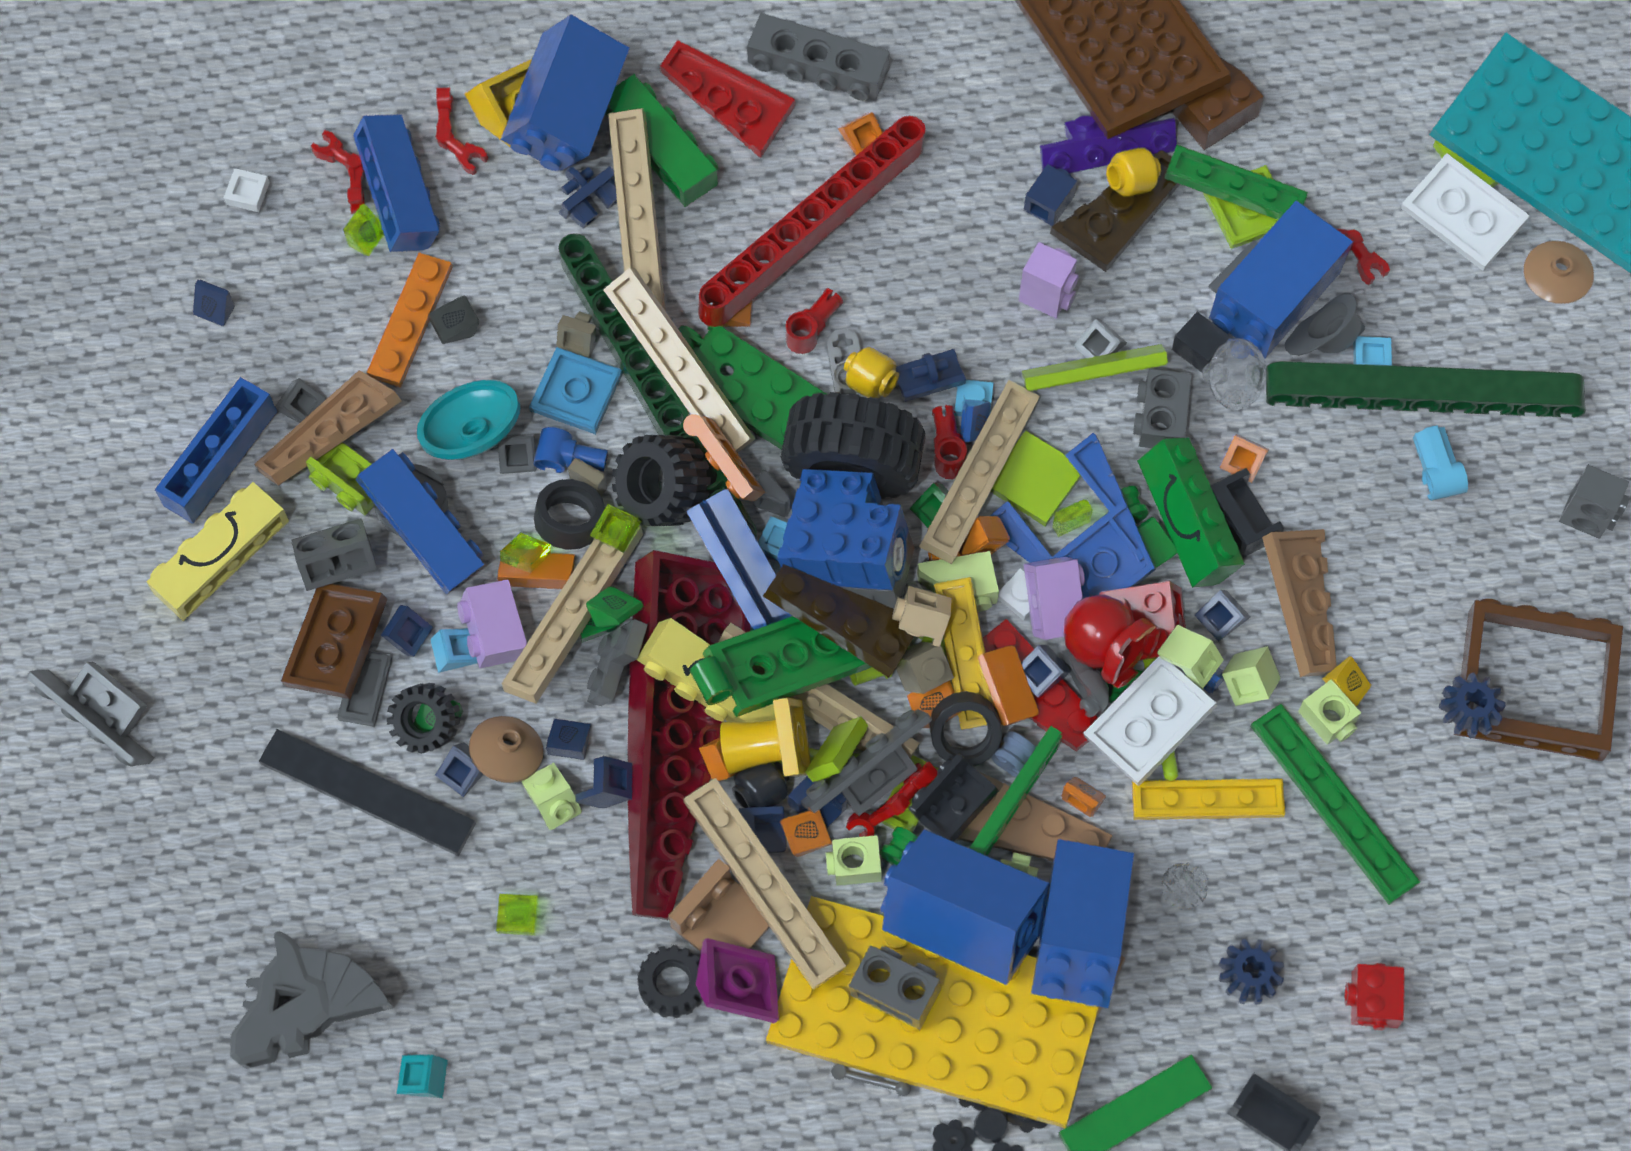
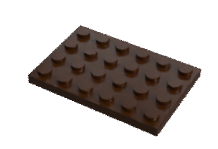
M1014 0L1107 140L1231 82L1230 71L1179 0Z

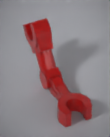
M437 88L436 103L439 113L436 125L437 143L443 149H448L455 154L456 160L467 173L475 175L477 173L476 167L470 164L469 161L477 157L486 163L489 160L488 155L483 148L468 142L464 145L454 137L450 124V115L453 112L451 88Z
M324 130L322 133L323 140L328 142L329 145L320 147L313 142L311 145L312 152L318 159L331 163L338 161L346 166L350 177V188L347 190L348 204H351V214L365 213V196L362 187L364 169L360 156L346 151L341 141L332 132Z
M1337 229L1353 241L1350 251L1353 252L1358 260L1356 266L1364 283L1370 285L1375 280L1374 275L1370 271L1372 268L1380 271L1383 277L1388 275L1390 271L1388 263L1375 252H1369L1363 243L1364 239L1359 231L1354 229Z
M930 761L926 762L923 767L916 763L915 766L918 770L903 781L904 785L896 794L891 796L882 807L871 815L865 812L861 815L853 813L847 820L846 828L850 831L855 826L861 825L866 830L861 832L859 837L874 836L876 825L894 815L898 816L905 812L914 795L921 788L930 784L936 778L938 771Z

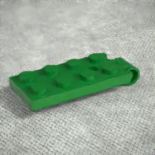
M680 325L678 330L747 428L781 450L790 408L804 396L811 397L815 393L827 394L722 326H707L709 331L702 338L690 327ZM723 366H730L734 372L730 376H724L721 374L720 369Z
M792 616L708 646L702 654L705 659L696 663L690 669V673L707 705L721 703L732 696L736 703L733 713L735 717H739L773 704V700L790 698L872 667ZM754 665L762 666L765 669V674L755 673L752 667Z

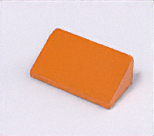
M502 551L497 579L498 581L509 580L510 587L562 589L574 571L575 554Z
M1007 646L978 655V660L1001 724L1007 726L1037 716L1039 710L1016 648L1014 646Z

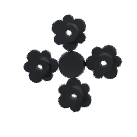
M959 1098L960 1106L964 1108L972 1106L975 1110L981 1111L974 1119V1131L970 1127H962L959 1120H951L948 1125L938 1124L933 1129L935 1142L932 1145V1150L973 1151L970 1145L974 1143L977 1136L985 1143H996L992 1151H1023V1148L1019 1145L1010 1147L1006 1142H1000L1008 1132V1122L1014 1126L1020 1125V1129L1024 1133L1031 1132L1033 1128H1045L1048 1123L1009 1112L1006 1113L1005 1117L999 1110L987 1109L988 1106ZM955 1138L957 1143L952 1144L950 1139Z

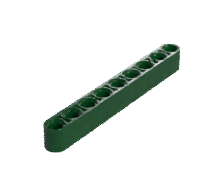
M1288 361L1274 362L1266 367V403L1271 406H1275V403H1286V406L1310 407V404H1321V408L1346 409L1347 405L1357 406V409L1382 410V407H1393V411L1418 412V408L1429 409V412L1453 413V410H1464L1466 414H1489V411L1500 412V415L1525 416V413H1536V416L1561 417V414H1572V418L1580 417L1586 413L1584 377L1577 373Z

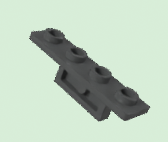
M95 662L85 663L71 687L49 670L29 671L26 678L35 685V691L42 697L53 700L62 707L61 712L67 718L80 722L88 729V735L101 744H106L115 751L114 755L121 763L133 767L150 764L155 759V757L128 736L147 708V705Z
M919 709L915 711L909 710L902 714L895 721L896 726L886 734L880 733L870 739L866 744L867 749L856 758L851 756L841 773L831 776L826 781L824 779L817 781L806 791L807 796L800 801L806 809L815 813L841 793L846 798L853 812L861 815L918 770L901 745L932 721L930 715Z

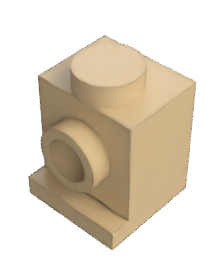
M908 586L905 598L898 597L892 619L899 621V629L905 630L908 634L915 637L927 636L933 638L932 645L940 647L951 616V598Z

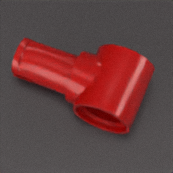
M826 288L809 309L806 308L788 317L785 327L786 343L792 352L806 354L811 352L817 345V337L825 329V323L838 307L843 304L842 298L837 293L831 296L833 294L832 289ZM800 330L809 332L804 337L796 336L794 333Z
M945 405L946 412L945 416H943L942 406H938L932 410L936 437L933 440L935 448L934 467L941 477L953 480L956 479L967 458V447L962 440L961 434L957 432L955 408L952 405ZM946 455H954L957 456L958 459L954 461H947L943 459V457Z

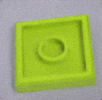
M1267 165L1251 170L1254 173L1273 179ZM1203 193L1231 249L1263 238L1278 221L1272 217Z
M1025 430L1014 445L990 492L1005 502L1009 501L1013 507L1046 527L1082 476L1065 454Z

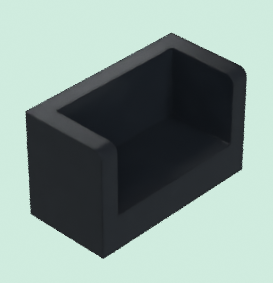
M1247 468L1211 485L1242 558L1265 547L1262 539L1263 536L1271 532H1283L1284 530L1281 522L1272 525L1248 487L1247 483L1251 474Z
M1255 1073L1252 1074L1227 1113L1284 1151H1300L1321 1116Z

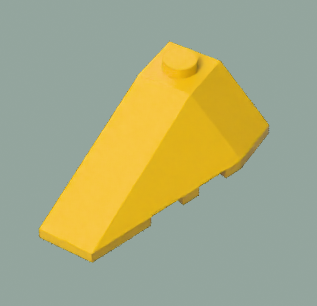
M532 59L478 84L465 93L480 125L499 139L502 137Z

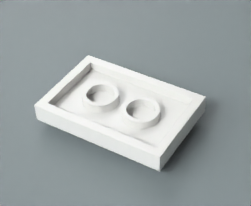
M1446 154L1401 206L1403 211L1482 271L1490 265L1528 222L1530 215L1449 154Z
M1158 657L1083 734L1090 743L1136 785L1140 786L1202 723L1217 705L1212 698L1176 666Z

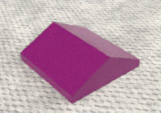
M706 938L702 944L696 986L705 1006L775 1024L779 1020L775 955Z

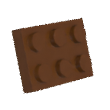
M334 584L316 588L281 682L289 688L351 699L388 599L379 592Z

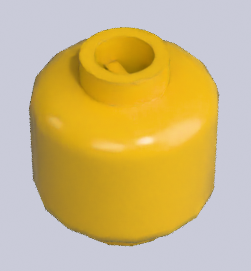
M1135 148L1116 153L1106 169L1107 181L1110 187L1122 196H1134L1152 191L1161 174V166L1158 159L1145 148Z
M865 347L858 353L852 352L846 359L843 367L844 371L847 372L845 378L847 386L867 398L873 397L878 399L881 396L887 397L894 389L899 378V373L896 372L895 361L872 347Z

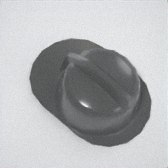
M1341 294L1329 301L1319 311L1303 320L1285 341L1286 351L1291 355L1300 356L1316 349L1323 353H1339L1346 350L1365 330V325L1356 314L1358 305L1356 297L1351 294Z

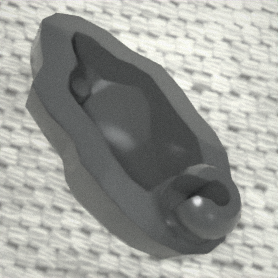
M1068 649L1063 650L1064 662L1071 670L1070 675L1083 698L1079 705L1081 710L1084 708L1087 717L1102 714L1109 704V688L1107 682L1102 679V672L1078 662Z

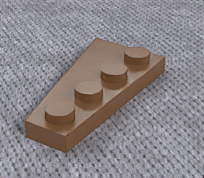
M358 370L254 465L263 476L279 486L307 467L306 461L310 457L317 460L402 401L394 390Z
M1325 530L1271 532L1263 536L1262 539L1300 677L1328 674L1337 666L1333 625L1327 622V610L1331 607L1330 593L1325 592L1323 574L1328 573L1327 558L1322 557L1321 543L1325 542Z
M980 771L978 772L993 783L999 792L957 840L973 843L1010 787ZM1027 795L994 845V848L1040 857L1053 862L1058 839L1107 848L1112 835Z

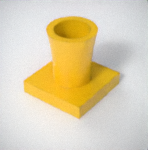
M792 698L773 700L774 720L721 723V748L729 774L770 762L782 761L784 776L799 777L807 775L805 771L811 763L802 700Z

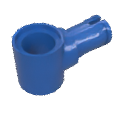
M545 427L542 428L533 464L540 470L545 471V468L556 469V473H562L565 467L568 468L572 461L578 458L596 470L604 472L608 450L579 445L577 440H572L573 437L569 432L560 428Z

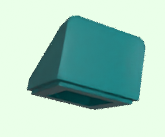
M433 1054L402 1055L396 1094L443 1098L448 1060Z

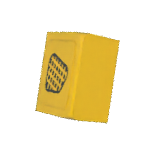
M1352 656L1346 658L1322 678L1325 683L1332 679L1355 706L1361 702L1371 687V684Z

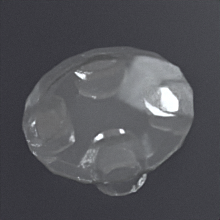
M1231 338L1216 350L1210 363L1204 367L1203 379L1209 384L1214 398L1226 409L1239 410L1248 408L1258 400L1264 390L1266 361L1260 349L1251 341Z

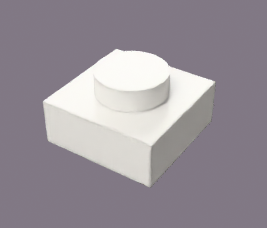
M234 168L224 195L226 205L259 212L270 184L268 176Z
M1020 568L999 590L998 600L1024 621L1030 614L1025 572Z

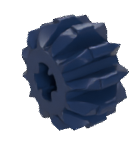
M1470 673L1467 680H1464L1461 676L1455 677L1452 681L1453 686H1445L1442 691L1445 699L1440 701L1439 709L1448 712L1443 717V724L1454 722L1456 724L1454 728L1455 734H1459L1463 728L1467 729L1470 739L1475 738L1478 730L1483 735L1490 734L1492 725L1498 726L1503 718L1499 712H1502L1506 707V702L1497 699L1502 693L1501 688L1490 689L1488 687L1491 681L1490 677H1485L1480 683L1475 673ZM1470 701L1477 705L1474 710L1467 706Z
M1242 939L1240 949L1230 945L1226 950L1228 957H1222L1219 961V966L1226 971L1220 973L1218 979L1223 983L1232 982L1225 991L1228 996L1233 995L1236 990L1241 992L1239 996L1240 1004H1245L1249 994H1251L1255 1005L1262 1003L1263 995L1272 999L1276 994L1274 986H1281L1284 978L1277 973L1284 968V963L1282 961H1272L1277 953L1276 948H1271L1265 953L1262 951L1264 946L1262 940H1257L1254 948H1251L1249 941ZM1247 964H1250L1252 970H1259L1256 978H1252L1249 972H1243Z

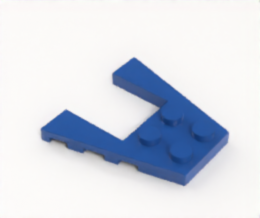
M1094 432L1065 456L1109 510L1107 514L1054 556L1049 553L1009 501L990 515L1001 519L1010 537L1006 545L1029 563L1061 557L1077 559L1084 572V585L1081 586L1082 599L1097 596L1103 591L1135 587L1156 570L1100 441Z

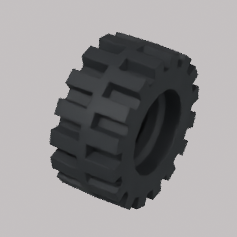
M671 945V948L659 947V951L649 953L647 960L642 961L640 965V972L637 978L640 996L644 1004L653 1013L656 1012L665 1018L667 1016L680 1018V1015L692 1013V1010L695 1007L698 1008L702 1003V997L696 986L700 958L696 954H692L691 950L686 947L684 949L678 948V945ZM669 967L680 968L689 977L687 989L676 997L663 995L656 986L658 975Z

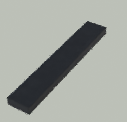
M276 729L259 759L261 765L458 857L476 825L475 820L278 729Z

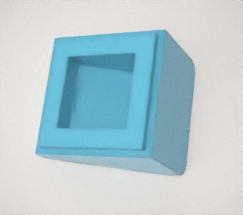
M468 628L440 629L431 638L438 673L478 663L477 658H472L468 650L467 636H470Z

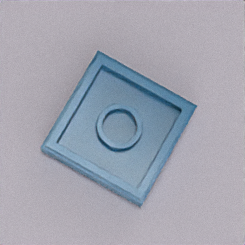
M556 347L531 401L529 410L530 412L596 435L623 372L616 367Z

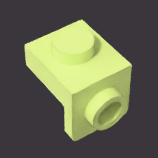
M554 763L536 771L529 778L521 781L549 830H553L581 814L582 810L579 804L575 802V796L571 787Z

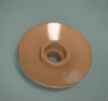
M1549 241L1536 246L1528 254L1524 263V277L1529 288L1540 298L1552 303L1567 304L1581 299L1588 293L1593 284L1594 269L1588 256L1577 246L1564 241ZM1561 263L1565 265L1567 270L1558 269L1556 264Z
M497 716L483 721L475 728L469 741V754L474 765L485 776L499 782L514 783L529 778L538 770L543 759V744L537 732L524 721L509 716ZM504 741H509L514 745H507Z

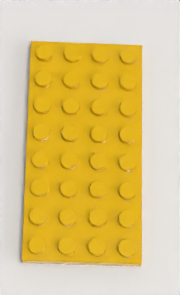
M813 896L810 897L807 907L808 912L845 963L846 968L813 990L791 958L778 999L779 1020L775 1024L771 1023L766 1037L768 1044L1067 1128L1099 1011L1098 1006H1088L1082 1003L1031 994L1036 957L1027 955L1009 983L1005 985L883 931V915ZM870 945L879 950L882 946L891 948L902 956L901 961L914 967L916 963H920L937 973L936 978L940 979L941 991L920 1030L851 996L849 984ZM876 969L870 974L869 979L875 983H882L889 978L890 973L885 969ZM910 986L905 990L904 996L909 1000H918L924 995L925 990L920 986Z

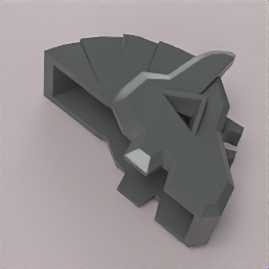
M278 931L274 934L277 954L260 974V977L247 979L246 981L247 987L258 989L257 997L254 1001L243 1000L242 1007L248 1009V1011L231 1033L230 1057L239 1065L248 1069L276 1062L280 1047L283 1054H287L289 1058L305 1055L309 1051V1039L321 1035L334 1022H342L394 1008L375 980L363 968L354 963L352 958L324 949L300 948L289 935ZM284 999H292L291 1001L283 1005Z

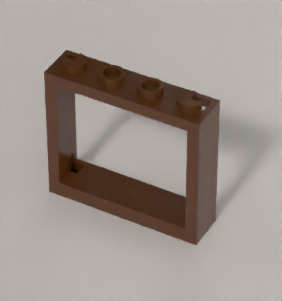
M1495 599L1475 600L1468 611L1461 677L1464 680H1467L1470 673H1475L1478 676L1484 621L1606 643L1597 734L1503 718L1498 726L1492 725L1490 734L1483 735L1478 730L1474 739L1603 761L1611 752L1623 626L1612 624L1610 620L1604 618L1587 620L1576 618L1574 614L1564 611L1547 613L1539 611L1538 608L1530 605L1513 607L1502 605L1500 601ZM1470 701L1467 706L1474 710V702ZM1463 728L1459 734L1454 733V735L1469 738L1467 729Z

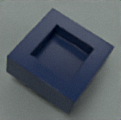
M400 605L381 636L403 654L414 657L433 626L408 606Z

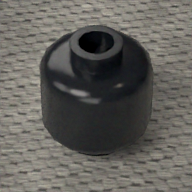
M770 762L739 771L735 775V786L732 788V792L742 808L774 807L787 797L788 786L786 782L790 778L789 776H784L781 763L775 762L773 764Z

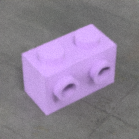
M1038 242L1022 272L1019 301L1054 318L1058 317L1061 309L1068 311L1075 298L1076 291H1074V288L1079 278V275L1075 274L1077 259L1072 258L1063 249H1053Z
M1068 557L1024 564L1033 636L1044 640L1064 637L1065 617L1076 602L1082 600L1081 586L1084 585V572L1081 565L1078 564L1077 559Z
M509 580L467 587L460 602L457 604L461 623H467L470 636H467V645L471 657L477 658L479 669L516 661L527 642Z

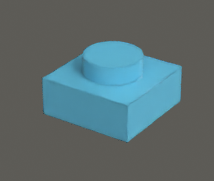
M1358 336L1353 342L1354 364L1392 366L1391 338Z
M966 380V384L957 386L955 416H962V406L965 399L990 402L991 413L994 382Z
M770 516L758 543L766 557L778 561L777 556L784 542L783 535L787 522Z

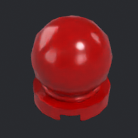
M1102 594L1086 597L1076 602L1065 617L1063 635L1066 647L1078 662L1091 668H1103L1101 673L1102 679L1116 688H1121L1139 673L1133 667L1138 663L1142 655L1145 654L1150 658L1158 643L1160 630L1156 628L1153 622L1146 618L1135 621L1132 611L1122 601Z

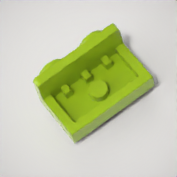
M343 442L318 460L310 457L306 461L310 471L309 479L321 490L325 491L329 488L337 495V501L347 510L352 512L356 509L366 516L375 506L356 481L357 475L369 467L371 463Z

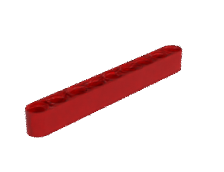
M904 116L897 120L707 281L699 292L698 314L700 320L711 327L725 324L921 155L926 131L923 121L915 116ZM790 239L793 240V242H787L784 240ZM766 260L769 261V263H762L759 261ZM741 281L745 284H736L734 282ZM716 302V303H719L720 305L713 306V305H710L709 303Z

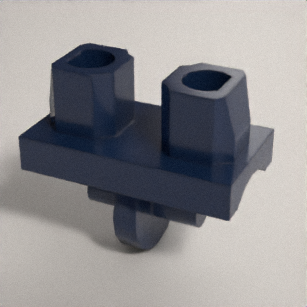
M611 166L588 183L587 180L594 175L589 167L585 168L582 172H579L574 167H570L565 171L569 182L561 187L565 195H569L574 190L577 191L561 204L563 208L559 213L565 220L571 217L573 221L584 229L598 217V213L589 204V201L595 196L600 199L607 209L617 203L615 175Z
M954 349L935 355L930 353L922 354V359L896 366V372L899 373L897 383L904 402L966 384L965 375L961 370Z

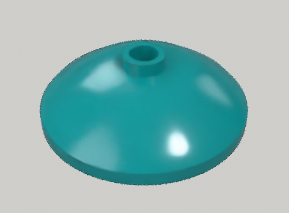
M480 380L460 385L440 396L425 410L417 426L418 441L426 453L439 459L463 460L478 456L498 445L511 432L520 414V401L513 388L500 381Z

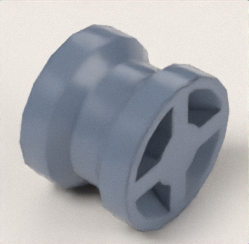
M1008 731L1003 738L1004 744L1001 748H998L991 759L997 766L1012 776L1017 777L1036 747L1022 735Z

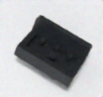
M958 753L953 759L946 760L940 766L937 777L928 787L921 788L914 795L909 811L930 832L954 842L998 794L999 790Z

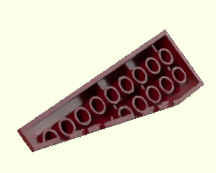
M656 550L651 551L635 562L633 597L640 600L644 607L632 616V620L635 619L647 624L640 652L657 624L669 618H672L710 645L719 642L724 630L730 623L746 633L751 631L750 623L715 562ZM638 660L630 662L627 753V762L632 763V799L628 800L632 916L669 920L668 916L674 909L682 881L683 872L681 870L685 856L689 854L693 842L691 835L696 821L685 805L684 798L710 782L711 775L699 748L720 737L722 722L709 716L705 712L706 707L695 699L694 701H689L678 695L674 690L676 686L666 679L658 680L650 676L644 670L645 665Z

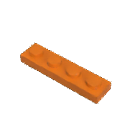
M418 253L366 372L367 375L375 380L401 388L430 320L427 316L435 310L453 268L451 262Z

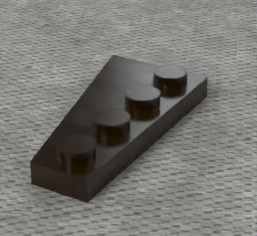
M1163 150L1153 155L1160 163L1161 174L1152 191L1134 196H1122L1109 186L1089 204L1085 203L1074 210L1072 216L1063 222L1060 220L1050 229V234L1107 272L1179 187L1180 184L1164 179L1172 156Z
M785 564L782 565L763 595L770 602L888 678L894 672L914 638L905 630L899 629L898 620L892 619L894 608Z

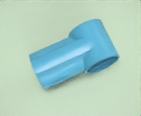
M1436 425L1415 433L1413 441L1423 467L1422 482L1423 485L1427 484L1430 495H1427L1428 499L1432 501L1466 493L1468 491L1467 474L1463 464L1460 461L1456 462L1445 428Z

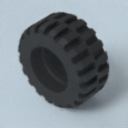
M830 392L829 394L815 393L811 397H802L790 408L780 457L786 471L790 472V475L795 479H800L803 469L873 473L881 499L886 497L896 498L901 494H907L917 484L926 433L917 417H913L912 413L907 410H901L892 403H884L877 398H865L851 393L849 395L840 394V392Z

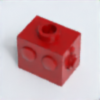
M1383 963L1356 965L1352 971V983H1346L1344 994L1345 1006H1351V1025L1371 1026L1374 1030H1385V1028H1398L1404 1021V967L1385 966Z

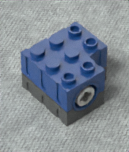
M803 469L800 477V487L797 488L791 508V518H788L783 535L784 542L777 556L780 567L785 564L894 608L898 597L902 598L915 549L901 505H883L873 473Z

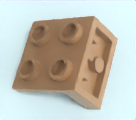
M719 858L668 916L670 927L700 952L703 941L706 938L752 949L770 928L743 887L731 878L730 867Z

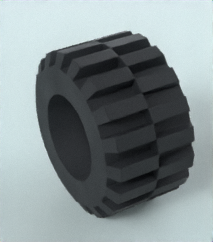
M644 435L633 438L632 443H627L622 448L624 454H618L615 460L618 466L612 472V477H615V484H612L613 492H617L618 497L615 501L618 507H624L622 513L626 518H632L633 523L644 526L684 525V522H690L691 519L686 511L703 500L708 499L709 496L706 487L710 485L711 477H707L706 471L709 470L707 461H702L704 454L701 449L695 448V443L690 439H684L683 436ZM661 469L664 476L662 492H660L658 484Z

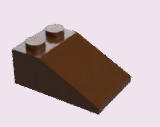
M1221 57L1220 59L1231 73V82L1170 110L1204 151L1258 117L1264 98L1241 70Z

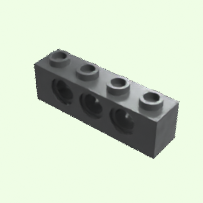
M760 13L747 44V63H751L756 69L764 72L770 71V69L781 72L793 81H801L802 79L811 81L827 91L841 90L849 93L854 99L861 101L866 99L877 100L889 69L890 51L764 13ZM782 49L791 50L789 52H780ZM813 59H822L823 61H821V62H813V61H811V60H813ZM852 68L855 69V71L847 72L844 71V69Z

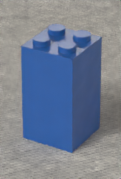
M572 14L543 32L500 140L508 143L513 151L522 155H530L539 160L544 168L551 171H562L589 156L630 48Z
M1296 200L1218 287L1209 319L1225 333H1230L1238 339L1245 351L1252 355L1258 354L1266 359L1341 273L1353 241Z
M924 829L915 842L910 841L906 845L898 865L892 864L886 873L884 885L888 888L880 910L884 913L882 930L1007 985L1040 937L1049 883Z
M1058 839L1049 880L1031 994L1082 1003L1088 1006L1109 1008L1121 957L1134 853Z

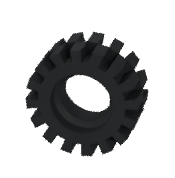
M420 683L400 691V694L395 695L392 699L395 703L390 705L387 712L392 713V716L386 718L387 725L393 724L394 729L389 731L391 737L399 736L400 739L396 743L400 747L408 745L406 750L409 752L417 750L418 753L431 752L451 741L450 738L456 735L458 730L454 726L460 724L461 717H455V713L460 711L458 705L452 706L451 701L455 698L452 694H444L446 688L443 686L435 688V683H426L424 685ZM418 704L429 706L435 714V725L429 732L417 729L413 723L412 711Z

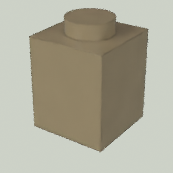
M921 642L907 649L896 667L905 691L924 694L954 678L941 644L938 647L932 645V643Z

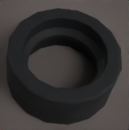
M564 479L546 485L538 495L533 518L535 529L540 537L553 547L565 550L586 547L593 542L602 528L605 513L603 498L596 489L582 481ZM560 503H571L586 510L591 518L582 525L568 526L554 520L549 515L548 509Z
M968 691L953 693L942 699L932 711V721L929 723L931 740L934 749L943 760L953 759L960 753L971 766H978L989 760L998 750L1002 738L999 715L993 704L982 695ZM967 710L981 714L986 720L988 728L986 737L982 742L968 748L955 747L947 742L944 737L943 728L950 716Z

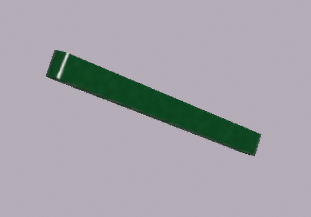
M572 233L566 235L561 239L558 248L562 268L588 314L592 315L594 324L658 435L683 436L684 439L693 441L695 448L701 449L704 454L702 461H707L709 470L706 471L707 477L715 479L712 485L706 487V491L709 492L708 498L724 489H728L725 483L728 480L721 469L716 470L709 463L705 456L707 449L699 438L688 435L685 432L683 423L685 418L690 415L688 410L605 293L604 289L612 283V280L591 244L581 234ZM573 253H581V254H583L582 256H580V257H578V258H570V257H568L569 255H571V254H573ZM590 280L598 281V283L593 286L585 285V283ZM604 308L615 309V311L609 314L600 312ZM623 335L632 337L630 340L625 342H620L616 340L618 337ZM639 363H644L648 365V367H646L643 370H635L632 368L633 366ZM656 391L665 394L658 399L649 397L651 393ZM671 420L681 422L679 426L674 428L665 425ZM731 493L757 539V530L740 499H737Z

